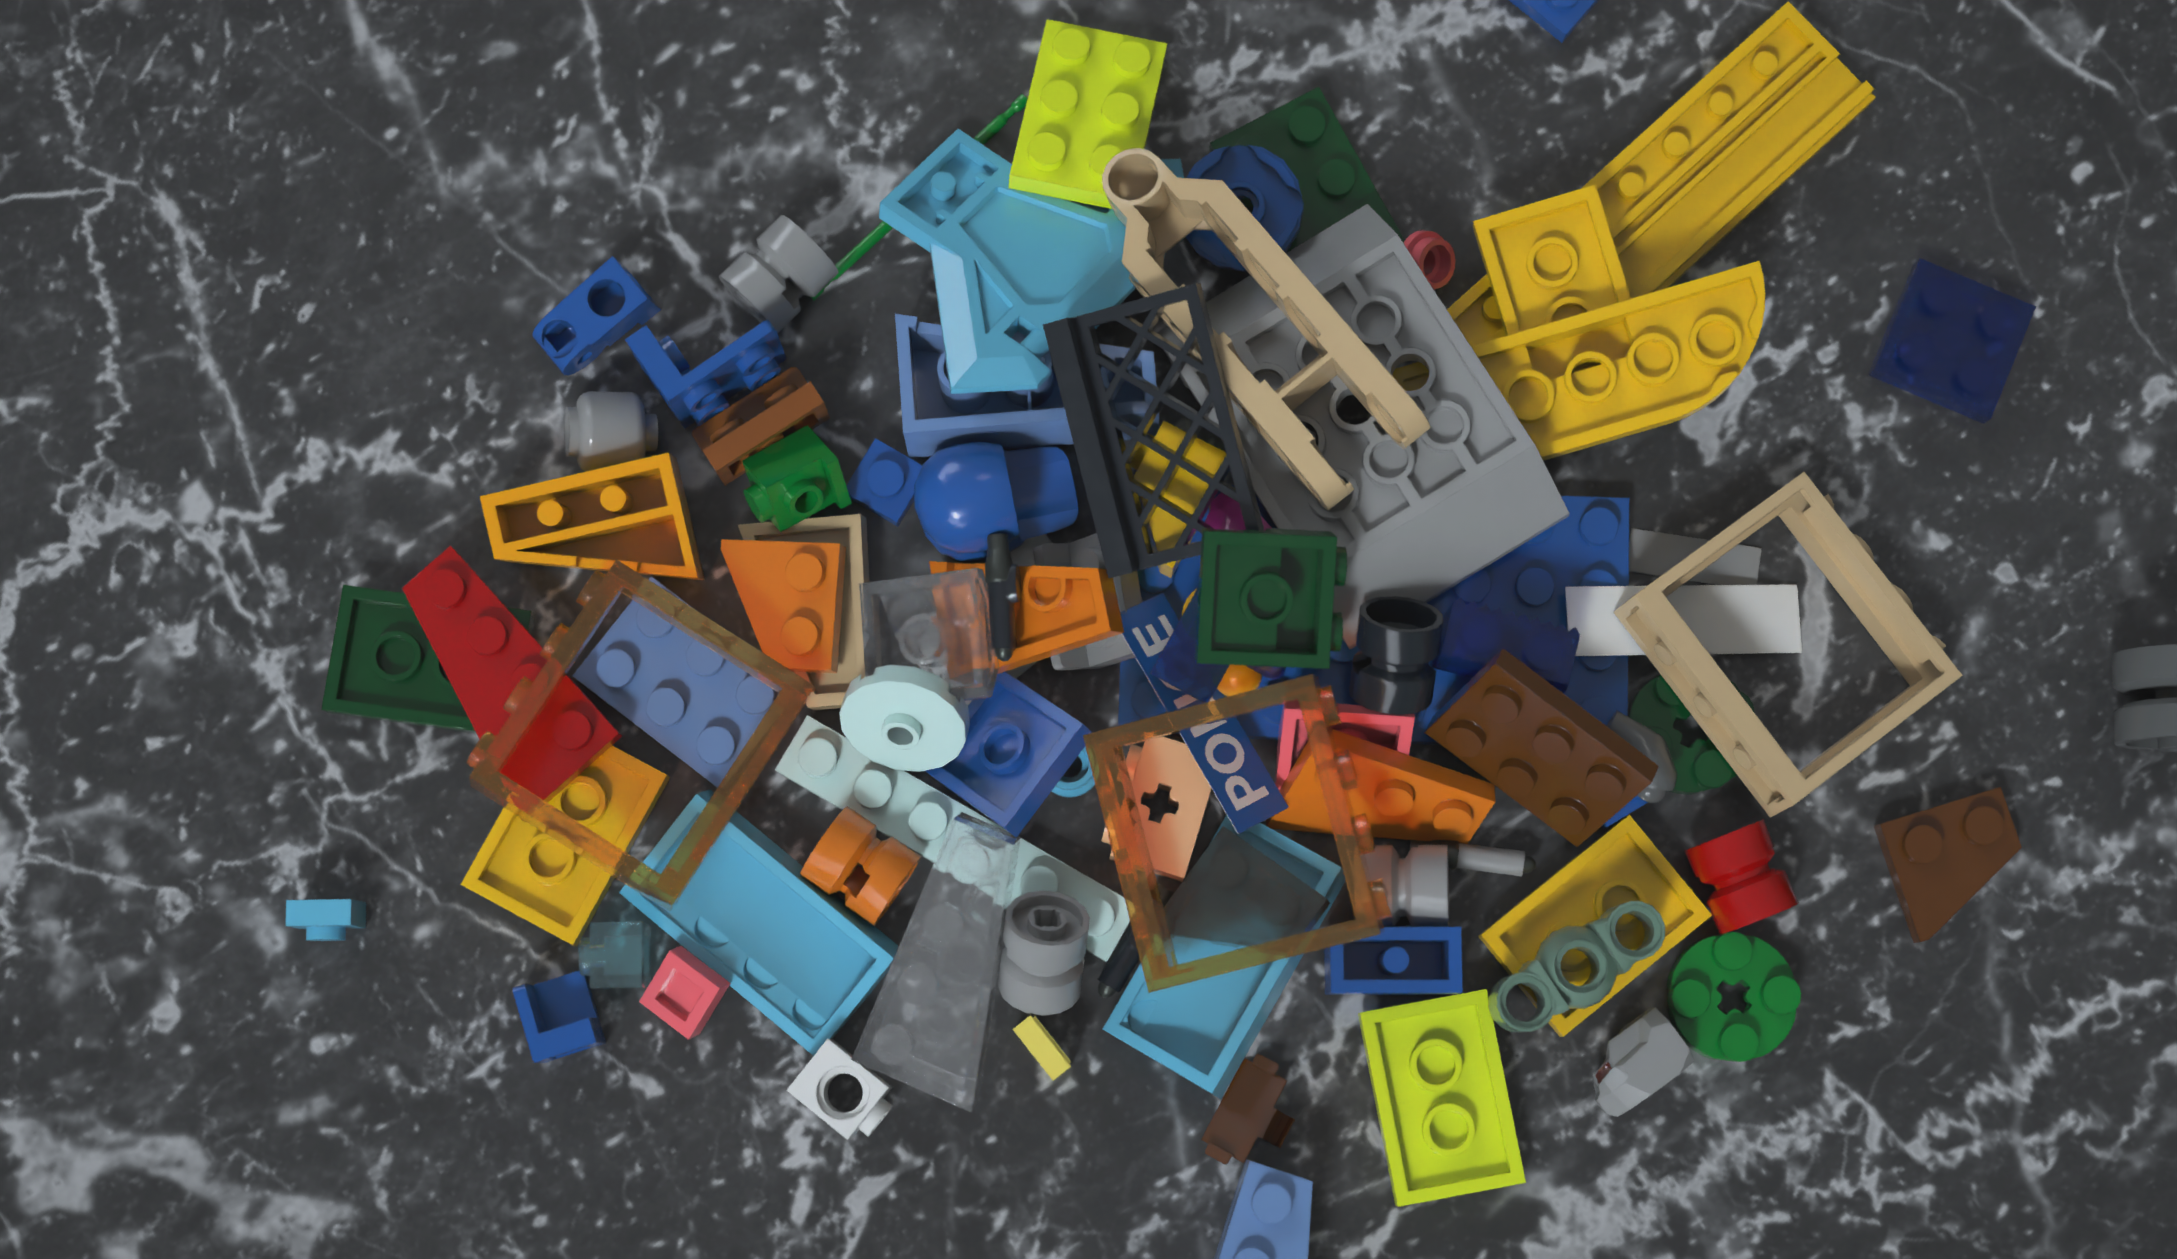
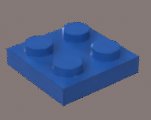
M1007 672L990 676L968 705L970 727L966 742L958 757L943 767L926 770L925 772L1017 838L1094 733L1083 723Z

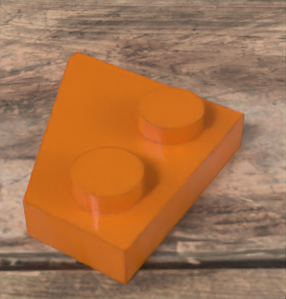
M721 539L720 549L768 667L775 671L837 673L846 547L840 543Z

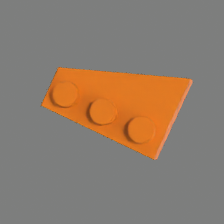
M929 561L952 683L969 684L1124 633L1113 578H1108L1106 569L1036 565L1019 566L1022 598L1021 601L1014 603L1017 648L1013 650V655L1008 661H1001L996 656L995 650H991L985 563L966 564Z
M1318 724L1279 790L1289 808L1266 819V826L1278 830L1403 840H1454L1459 843L1468 844L1496 802L1495 785Z

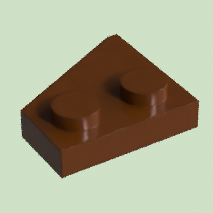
M2001 787L1874 826L1913 943L1931 939L2022 848Z

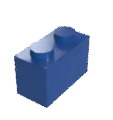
M1329 927L1324 930L1325 995H1429L1463 993L1461 927Z

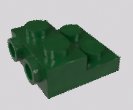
M1202 528L1195 661L1199 664L1329 669L1330 652H1339L1343 639L1342 613L1333 612L1334 587L1344 586L1347 574L1346 547L1337 546L1338 537L1331 531L1265 528V531Z

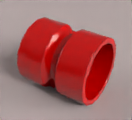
M1764 820L1757 821L1685 850L1695 876L1699 877L1701 883L1712 884L1716 889L1706 902L1720 934L1755 923L1799 904L1786 871L1777 868L1770 869L1768 865L1775 854L1773 849L1775 845Z

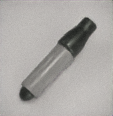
M1411 840L1410 850L1412 847H1418V845H1448L1449 869L1452 870L1459 868L1522 877L1523 873L1532 872L1536 867V861L1531 856L1525 855V851L1465 844L1454 840Z

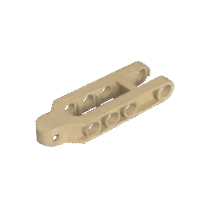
M1141 148L1124 150L1108 162L1102 175L1103 189L1115 215L1126 227L1122 264L1130 272V282L1144 298L1178 288L1163 269L1164 257L1167 251L1193 230L1213 231L1319 354L1313 361L1274 391L1265 379L1259 383L1237 355L1232 340L1223 331L1218 335L1213 329L1231 401L1324 509L1329 511L1354 491V488L1350 482L1346 484L1329 465L1319 451L1314 436L1292 411L1336 375L1401 448H1407L1431 428L1428 420L1407 392L1223 180L1177 178L1157 155ZM1187 301L1166 306L1160 316L1183 344L1193 329ZM1197 342L1192 355L1202 360Z

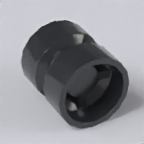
M1376 597L1365 601L1359 608L1356 631V647L1359 651L1353 656L1349 695L1351 698L1367 709L1385 714L1405 715L1426 710L1432 704L1436 670L1428 663L1439 654L1443 614L1434 606L1408 597Z

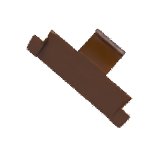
M1256 1054L1253 1061L1244 1058L1201 1138L1202 1141L1208 1143L1205 1154L1225 1165L1229 1163L1231 1157L1244 1163L1258 1137L1281 1148L1295 1119L1274 1108L1288 1081L1276 1075L1279 1068L1278 1063L1261 1054Z

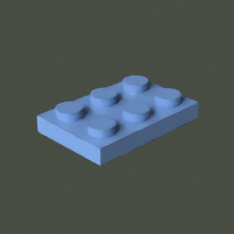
M652 576L572 675L724 793H726L802 695V691L775 670L770 669L765 662Z

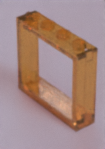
M616 559L606 575L596 570L589 578L576 601L584 606V608L570 628L563 623L556 627L540 653V656L548 661L534 682L526 676L520 680L503 707L505 711L511 714L497 736L487 731L481 737L468 757L466 764L474 768L469 776L472 788L668 912H671L809 700L815 686ZM621 593L779 693L661 874L500 773Z
M1313 674L1083 735L1149 993L1385 932L1382 919L1392 917L1388 892L1383 878L1372 880L1365 854L1376 852L1372 831L1366 813L1354 815L1348 790L1359 787L1355 767L1349 749L1337 751L1331 726L1342 723L1339 707L1336 704L1332 686L1321 687L1318 676ZM1299 700L1356 919L1178 964L1122 747Z

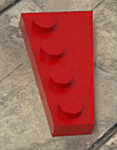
M449 546L402 587L522 821L527 822L622 737L619 731L452 546Z

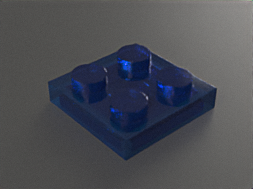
M1920 258L1913 264L1868 375L1984 424L1992 418L2036 306Z

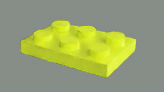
M1047 19L1010 170L1008 188L1112 209L1103 189L1102 175L1106 165L1115 155L1127 149H1145L1167 43Z
M1487 989L1358 1013L1395 1206H1406L1526 1183L1494 1021L1488 1009Z

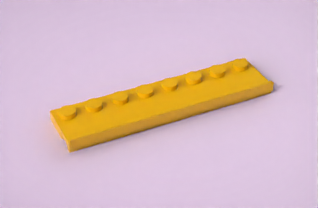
M1789 1L1582 187L1585 188L1596 184L1631 298L1671 287L1876 98L1872 94L1874 88L1867 80L1862 83L1837 58L1840 53ZM1486 274L1447 309L1470 346L1506 336L1489 278Z

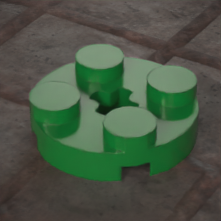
M1737 932L1700 939L1691 944L1679 955L1668 974L1666 990L1669 989L1667 1001L1670 1008L1668 1014L1671 1024L1688 1047L1710 1059L1743 1062L1768 1054L1790 1032L1795 1021L1796 1009L1801 1001L1800 987L1794 980L1792 970L1784 957L1764 940ZM1721 982L1730 986L1740 982L1745 987L1746 991L1743 998L1747 1005L1742 1012L1737 1009H1731L1725 1014L1718 1008L1723 997L1716 989Z

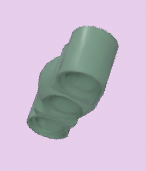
M1629 901L1607 909L1598 920L1588 922L1583 926H1566L1553 931L1541 943L1535 960L1526 962L1517 973L1501 978L1492 987L1488 997V1009L1492 1019L1501 1028L1510 1032H1532L1544 1027L1551 1020L1552 1016L1565 1013L1569 1008L1585 1009L1600 1003L1611 992L1617 975L1626 973L1635 962L1653 956L1661 948L1665 938V924L1660 913L1653 906L1642 901ZM1623 914L1637 917L1644 927V940L1636 950L1623 947L1616 937L1615 926ZM1569 949H1577L1583 952L1590 961L1591 973L1583 985L1576 986L1569 983L1561 972V960ZM1516 984L1529 987L1537 999L1535 1014L1524 1022L1514 1019L1506 1007V996L1509 990Z

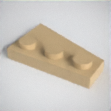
M861 514L808 518L783 532H780L772 522L738 525L743 540L840 543L846 547L837 673L794 672L808 708L812 710L841 708L843 698L851 681L859 675L863 679L874 673L866 517Z

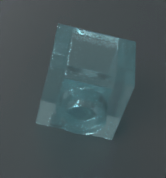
M645 922L590 923V937H581L579 944L581 976H590V988L598 990L647 989L651 982L650 924Z

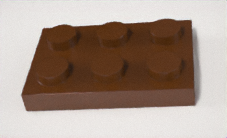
M1504 648L1432 717L1425 731L1427 735L1576 847L1582 844L1650 785L1659 765Z

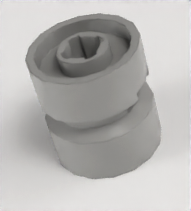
M780 215L756 239L758 251L755 254L742 252L719 275L721 282L736 300L760 323L769 319L777 334L801 311L799 302L801 296L815 297L838 274L836 266L826 253L798 225L784 215Z
M1357 845L1355 862L1357 927H1396L1400 917H1407L1412 927H1449L1448 845H1418V847L1411 848L1406 858H1400L1393 845Z
M1043 890L1023 894L1015 898L1007 907L1003 935L1005 947L1002 950L998 988L1002 998L1012 1007L1029 1014L1051 1015L1061 1013L1073 1007L1080 998L1090 917L1085 907L1077 900L1059 892Z

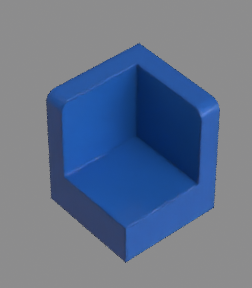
M575 971L535 985L523 984L512 988L534 1063H547L606 1043L588 979L584 972Z

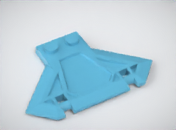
M957 129L880 202L879 218L931 253L950 394L1038 389L1051 376V370L1040 361L1049 351L1043 324L1120 305L1136 288L1130 282V272L1122 264L1126 227L1115 215L1113 209L1008 188L1012 164L960 129ZM1161 159L1177 178H1184L1181 159ZM1017 331L1026 336L1021 343L1011 338Z

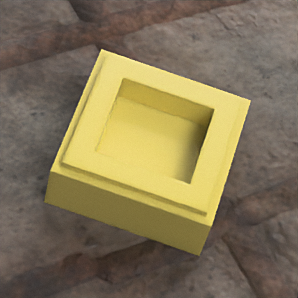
M1030 1015L1013 1029L1053 1081L1071 1068L1069 1065L1072 1063L1036 1016L1032 1017Z

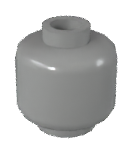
M633 392L583 393L579 396L575 407H566L564 444L566 457H575L579 468L585 472L645 458V451L657 450V415L645 414L642 399Z

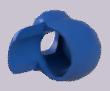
M983 441L955 444L938 450L922 465L914 484L915 510L926 538L941 554L959 562L986 561L988 551L987 537L990 534H1008L1009 551L1011 552L1021 546L1028 538L1058 531L1072 525L1078 515V501L1069 460L1063 450L1057 447H1037L1007 451L1003 449L1002 444Z

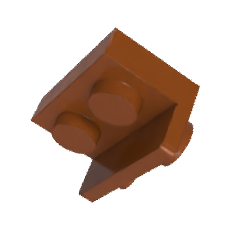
M791 367L715 415L701 426L695 428L692 436L723 484L727 485L746 473L742 462L744 459L807 425L813 430L830 419L823 399L811 381L807 382L797 367Z

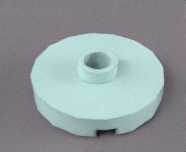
M886 665L875 668L873 675L866 676L863 679L859 675L851 681L843 698L839 714L842 732L852 747L868 759L895 770L921 772L943 767L958 757L966 742L970 727L969 708L962 696L959 703L957 698L949 692L951 685L940 676L917 667Z

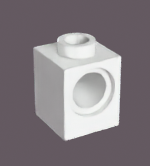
M828 1038L786 1090L847 1140L852 1139L859 1130L869 1137L893 1107L884 1099L893 1087L835 1040ZM844 1073L856 1077L863 1090L860 1104L850 1112L837 1110L832 1106L828 1098V1088L831 1081Z

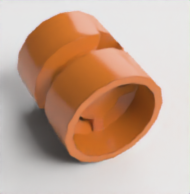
M846 806L835 818L810 854L800 872V876L828 895L841 891L845 894V907L875 926L894 902L922 856L894 837L883 841L879 840L876 837L877 826Z

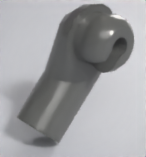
M1617 710L1606 726L1659 765L1652 783L1637 796L1649 803L1660 802L1664 799L1667 791H1672L1675 788L1678 776L1667 742L1658 733Z

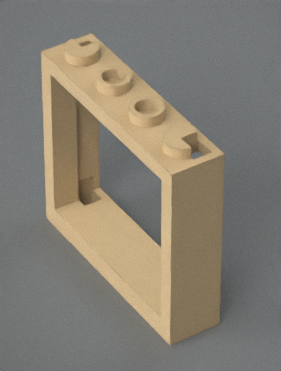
M1805 472L1724 529L1614 611V614L1769 817L1795 805L1963 676L1943 651L1946 645L1937 637L1932 636L1915 615L1912 603L1906 593L1898 586L1891 584L1874 562L1873 553L1868 544L1849 530L1835 512L1834 504L1829 494L1823 496ZM1777 516L1785 523L1910 685L1800 771L1795 767L1666 598Z

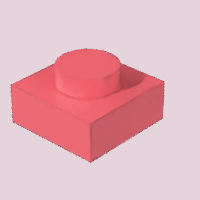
M678 946L668 952L639 1002L689 1040L701 1033L731 983L684 947Z

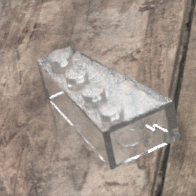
M963 812L952 819L855 1049L852 1061L972 1113L981 1096L985 1057L989 1044L994 999L1000 973L1007 907L1011 903L1021 837L1017 836L1016 838L1001 828Z

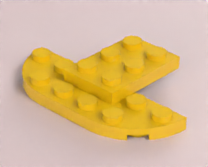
M1596 184L1473 221L1474 233L1506 336L1471 347L1534 442L1543 461L1689 417L1708 406L1723 394L1739 376L1751 356L1762 328L1765 311V286L1760 260L1631 298ZM1416 362L1396 368L1392 376L1405 391H1414L1426 384L1429 378V371L1425 365Z

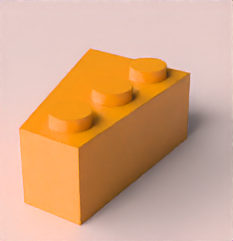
M670 453L480 496L491 548L496 560L511 563L705 580L677 458Z

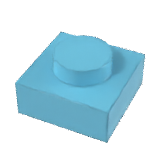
M353 899L286 900V926L306 929L307 941L346 940L347 928H366V902Z

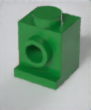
M808 425L742 461L751 485L743 490L750 509L761 523L770 520L780 532L833 503H836L840 509L852 503L838 458Z

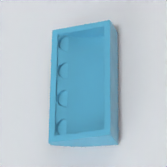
M709 789L697 793L619 893L685 949L731 983L729 986L814 1056L827 1038L833 1039L905 951L875 926L845 907V901L837 894L828 895L801 877L800 872L803 868L801 864L712 790Z
M1226 815L1108 1018L1103 1030L1221 1099L1347 880V874L1342 867L1262 823L1238 834Z

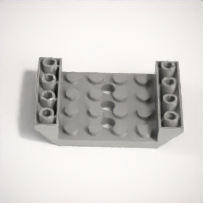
M1368 204L1286 254L1391 375H1393L1398 365L1406 361H1417L1426 366L1429 371V378L1426 384L1418 390L1406 392L1422 411L1431 428L1407 448L1403 449L1385 432L1372 415L1366 422L1358 425H1350L1343 422L1337 415L1338 406L1345 397L1353 395V393L1336 375L1292 411L1306 428L1316 433L1318 436L1317 447L1329 465L1346 484L1350 482L1354 488V491L1327 511L1310 494L1231 401L1254 492L1276 528L1331 531L1338 537L1337 546L1346 547V581L1344 586L1334 587L1333 612L1342 613L1343 640L1349 649L1356 646L1359 608L1365 601L1376 597L1397 596L1408 597L1427 603L1569 517L1570 514L1538 449L1398 234ZM1251 275L1206 302L1212 328L1218 335L1223 331L1232 340L1237 355L1259 383L1265 379L1274 391L1319 356L1316 350ZM1169 326L1157 332V334L1180 348L1183 347L1184 344ZM1162 349L1173 365L1177 357ZM1186 363L1179 377L1185 387L1191 390L1199 405L1202 406L1210 392L1207 377L1204 373ZM1213 407L1208 418L1219 424L1215 408Z

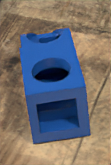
M612 256L554 307L537 324L532 336L562 374L569 376L585 368L601 354L606 346L614 344L636 324L643 325L661 309L631 272Z

